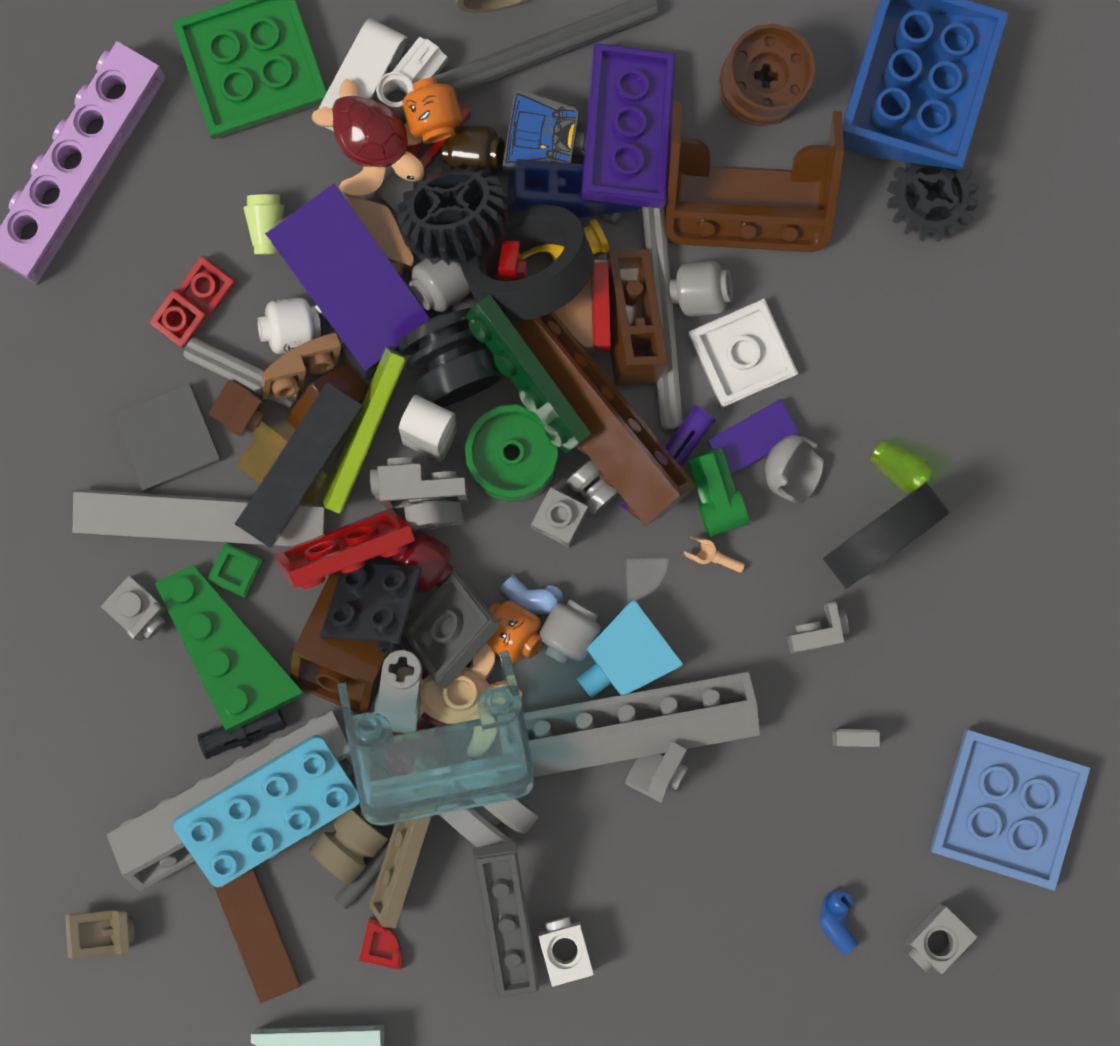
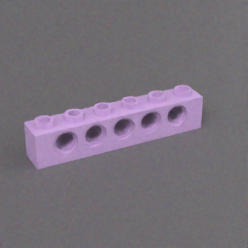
M116 41L111 50H105L100 56L96 65V75L89 85H83L78 91L74 101V110L68 119H62L56 126L52 136L54 140L46 154H40L34 161L30 171L32 175L24 189H18L12 196L8 206L10 211L3 223L0 224V263L36 285L166 79L159 65ZM119 84L126 86L125 92L120 98L108 99V92L113 86ZM92 120H104L103 127L98 133H86L87 125ZM75 153L82 154V160L76 168L65 169V161L70 155ZM52 188H59V198L52 204H43V196L46 191ZM29 223H37L38 230L35 236L28 240H22L21 231L24 226Z

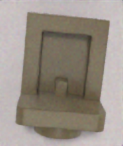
M112 909L65 915L68 958L129 954V943L134 941V925L130 917L127 918L126 910Z

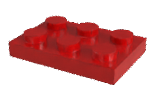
M390 508L277 552L274 556L279 569L294 588L301 586L302 589H308L322 584L326 580L325 576L341 570L342 573L356 571L365 566V560L375 556L390 557L399 554L405 550L406 544L415 541L410 525Z

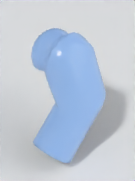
M514 574L499 588L510 601L517 602L535 615H549L553 606L563 601L562 591L558 587L548 585L545 589L528 590Z

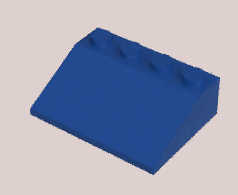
M879 0L842 120L844 149L874 158L962 170L1009 13L969 0Z

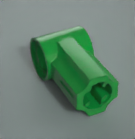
M722 448L708 450L688 458L687 462L700 502H698L699 512L709 538L749 525V517L739 490L734 487Z

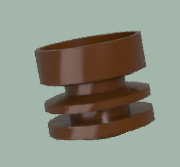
M774 23L755 26L742 34L723 63L718 81L720 96L728 111L743 123L758 127L775 125L789 117L812 87L816 71L813 52L806 40L789 27ZM760 73L765 74V81L771 82L767 88H763L761 81L756 79Z

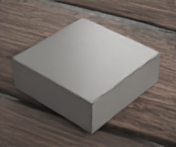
M834 729L832 731V746L880 747V732H877V730Z

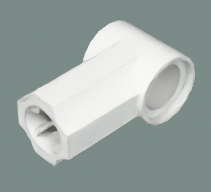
M419 37L393 71L380 78L376 91L378 101L391 108L401 120H405L403 100L400 102H390L386 99L387 95L393 91H402L407 95L413 91V83L438 75L447 64L448 57L430 40Z

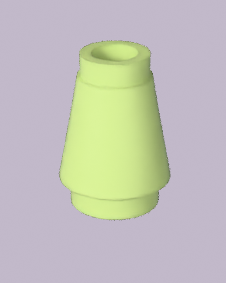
M280 195L247 196V206H244L243 209L252 246H254V255L279 254L265 235L267 230L283 220L285 205L280 204Z

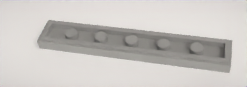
M83 489L73 491L72 533L265 545L235 525L250 500ZM301 503L274 545L293 547L325 534L326 508L324 504Z

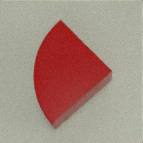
M369 918L359 961L401 970L403 956L396 935L389 927H382L378 920Z

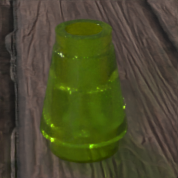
M884 439L879 443L869 459L876 464L903 494L911 493L925 482H928L935 471L934 468L927 464L928 459L892 443L890 444Z

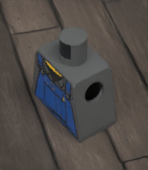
M515 89L503 160L504 176L570 175L573 156L584 157L586 132L578 131L579 110L554 100Z

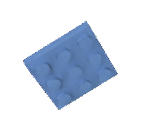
M965 730L929 852L1055 891L1090 768L974 731Z

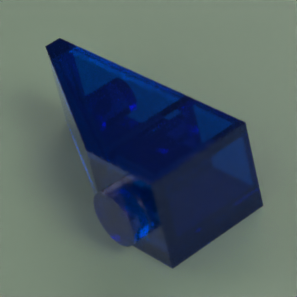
M516 159L507 180V196L510 202V211L533 205H553L565 208L577 218L636 211L640 206L581 199L583 164Z

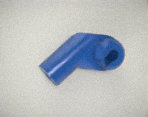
M838 890L829 892L824 898L819 924L841 954L846 955L859 944V941L845 925L849 908L853 906V899L847 891Z

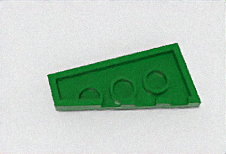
M190 565L155 582L227 734L304 696L300 688L194 565Z

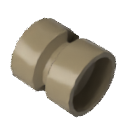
M352 808L335 818L333 821L334 832H323L308 850L323 867L348 885H351L366 867L363 858L365 856L374 857L389 840V837L376 824L356 808Z

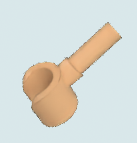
M698 535L690 537L701 543V550L697 555L684 551L687 558L700 564L713 562L739 573L743 571L744 563L717 551L714 543Z

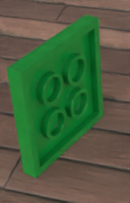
M234 0L172 21L212 140L322 103L327 92L295 0Z

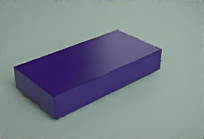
M779 399L712 437L707 443L711 450L722 448L731 473L730 475L732 476L767 456L771 448L784 437L791 435L801 436Z

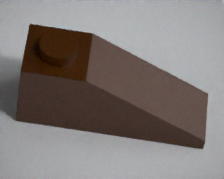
M649 249L609 250L607 262L609 274L610 354L615 386L656 384L668 361Z

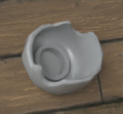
M791 435L784 437L771 448L764 466L767 485L773 493L793 503H803L814 493L824 469L823 458L818 456L812 449L817 448L816 443L804 436Z

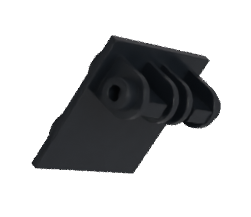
M365 564V566L353 572H340L320 637L325 639L376 642L379 652L386 655L395 652L402 644V633L404 627L408 624V615L412 611L411 604L414 594L418 591V580L422 568L416 566Z

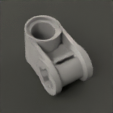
M398 650L389 654L384 660L380 687L377 692L374 708L373 730L416 735L421 704L420 689L423 670L420 660L411 652ZM401 658H407V665L414 668V674L406 675L404 682H398V675L391 673L392 665H399Z

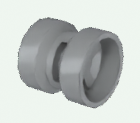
M590 460L573 474L566 484L574 493H580L585 498V505L588 506V510L594 515L618 496L619 493L614 487L609 486L602 477L587 490L589 486L601 477L599 468Z

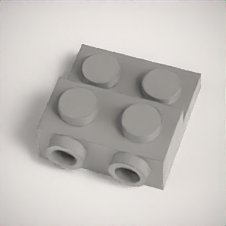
M410 457L387 459L388 466H377V469L370 470L372 495H375V498L379 499L386 509L405 508L431 501L469 503L467 482L465 478H459L454 471L431 473V480H426V472L421 464L413 463V458Z

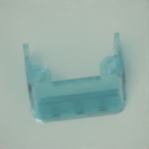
M508 651L500 652L503 686L487 690L478 700L480 719L395 736L392 734L390 722L381 714L363 713L352 716L346 682L337 684L361 812L365 820L374 825H389L518 799L527 795L532 790L535 782L534 768L522 701Z

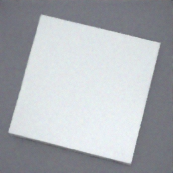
M765 299L688 332V336L721 409L792 379L799 374Z

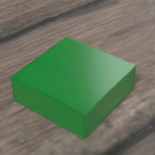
M225 542L207 580L247 599L264 560Z

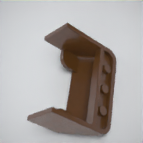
M673 102L665 231L670 240L681 245L816 252L829 244L832 237L844 156L842 111H833L828 146L809 145L803 147L793 158L792 171L710 166V150L708 146L698 139L681 137L682 102Z

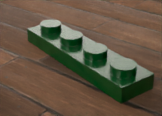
M489 294L477 302L466 315L471 332L477 340L485 342L494 355V361L499 371L504 376L511 378L519 389V395L527 409L535 412L543 422L545 433L549 440L555 446L561 447L565 454L588 438L591 435L590 431L493 297Z

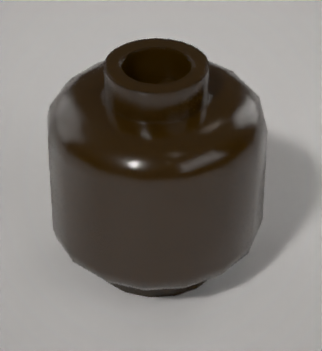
M459 126L455 129L456 134L443 143L442 160L444 165L450 167V170H453L457 164H460L464 170L475 164L479 171L488 169L494 177L498 170L503 169L505 142L502 137H498L496 131L491 127Z

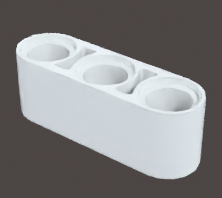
M372 18L367 19L319 108L325 106L333 108L335 100L340 98L339 89L345 79H350L355 83L360 97L378 101L377 84L382 76L392 72L397 66L405 50L408 37ZM325 127L333 131V127Z
M414 395L399 425L403 445L441 463L447 455L457 433L455 413L418 395Z

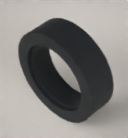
M533 205L510 211V224L504 228L505 236L495 238V247H484L481 256L472 254L467 256L466 262L462 260V272L476 303L490 294L509 321L534 319L566 305L583 290L594 269V255L581 222L569 210L553 205ZM503 241H520V251L543 244H555L564 247L560 256L550 266L533 276L515 281L492 279L493 274L499 267Z
M925 482L826 555L823 560L844 588L847 589L897 554L950 512L929 484Z

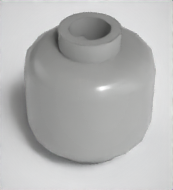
M426 258L415 265L411 273L412 281L409 283V287L424 309L430 310L432 308L435 311L444 312L470 294L471 290L462 272V259H454L448 266L442 259L436 264H432Z
M717 261L682 264L678 269L676 279L670 280L671 301L673 304H679L686 316L718 314L723 312L727 302H732L733 287L730 271L728 269L723 270Z
M569 599L567 604H555L539 631L542 642L548 646L544 653L564 665H567L570 658L576 661L586 660L589 656L587 648L602 632L600 624L596 621L599 615Z

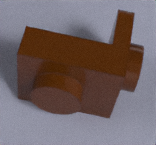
M229 380L211 407L209 415L225 424V429L241 437L246 434L247 430L251 433L256 431L266 414L261 409L266 400H263V398L237 382Z

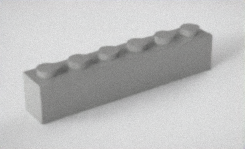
M749 672L497 718L502 753L509 782L666 753L671 742L689 749L760 736L758 706Z
M333 711L325 715L316 716L309 720L305 726L287 736H280L274 739L267 747L256 753L237 759L232 766L216 775L203 778L194 787L185 792L161 801L157 807L145 814L126 820L119 828L106 834L122 876L140 892L194 862L195 860L173 830V820L312 735H320L324 738L348 776L363 769L364 766L346 728Z

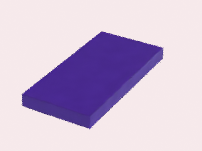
M594 43L581 199L664 209L667 197L676 53Z
M334 183L265 232V235L364 371L381 360L385 348L395 350L398 347V341L430 319Z

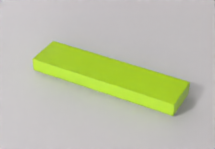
M389 348L384 350L362 405H364V408L353 424L321 500L328 510L340 514L344 509L406 362L399 352Z

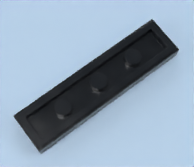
M327 382L237 519L235 525L269 548H272L355 422L364 405Z

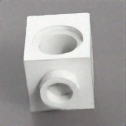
M564 917L545 923L546 931L539 932L538 937L552 987L594 975L580 921L571 923L570 917ZM568 938L574 941L578 949L576 955L567 961L558 959L552 950L557 940Z

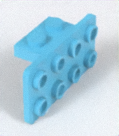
M312 735L177 816L173 820V830L214 887H222L354 808L360 803L361 798L358 790L324 738L320 735Z

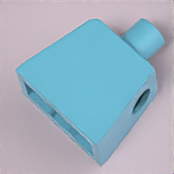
M633 600L589 645L587 651L596 664L576 679L591 699L610 684H612L619 695H625L674 671L683 663L637 602Z

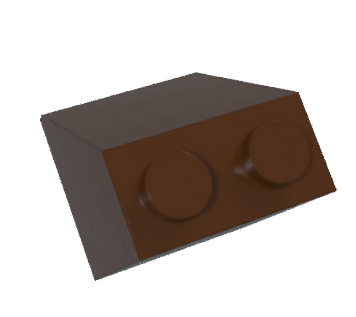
M340 570L329 575L293 649L290 678L300 690L367 717L380 686L382 666L388 655L378 651V644L376 642L325 639L320 637L341 572Z

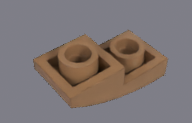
M336 332L305 342L273 362L262 375L261 395L263 400L273 397L278 399L289 398L298 391L303 390L305 374L320 375L330 371L333 367H337L341 345Z

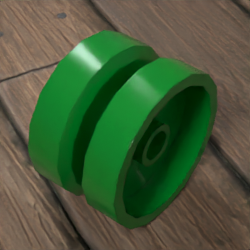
M519 405L498 406L481 415L471 427L465 444L466 464L477 487L489 497L506 503L526 502L543 493L553 481L559 463L558 449L547 437L544 429L545 425L535 412ZM508 447L513 451L519 449L520 455L515 460H508L504 450Z

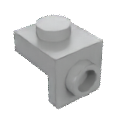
M671 742L664 756L656 754L637 758L626 778V785L662 803L670 787L677 790L685 777L688 767L682 763L687 749Z

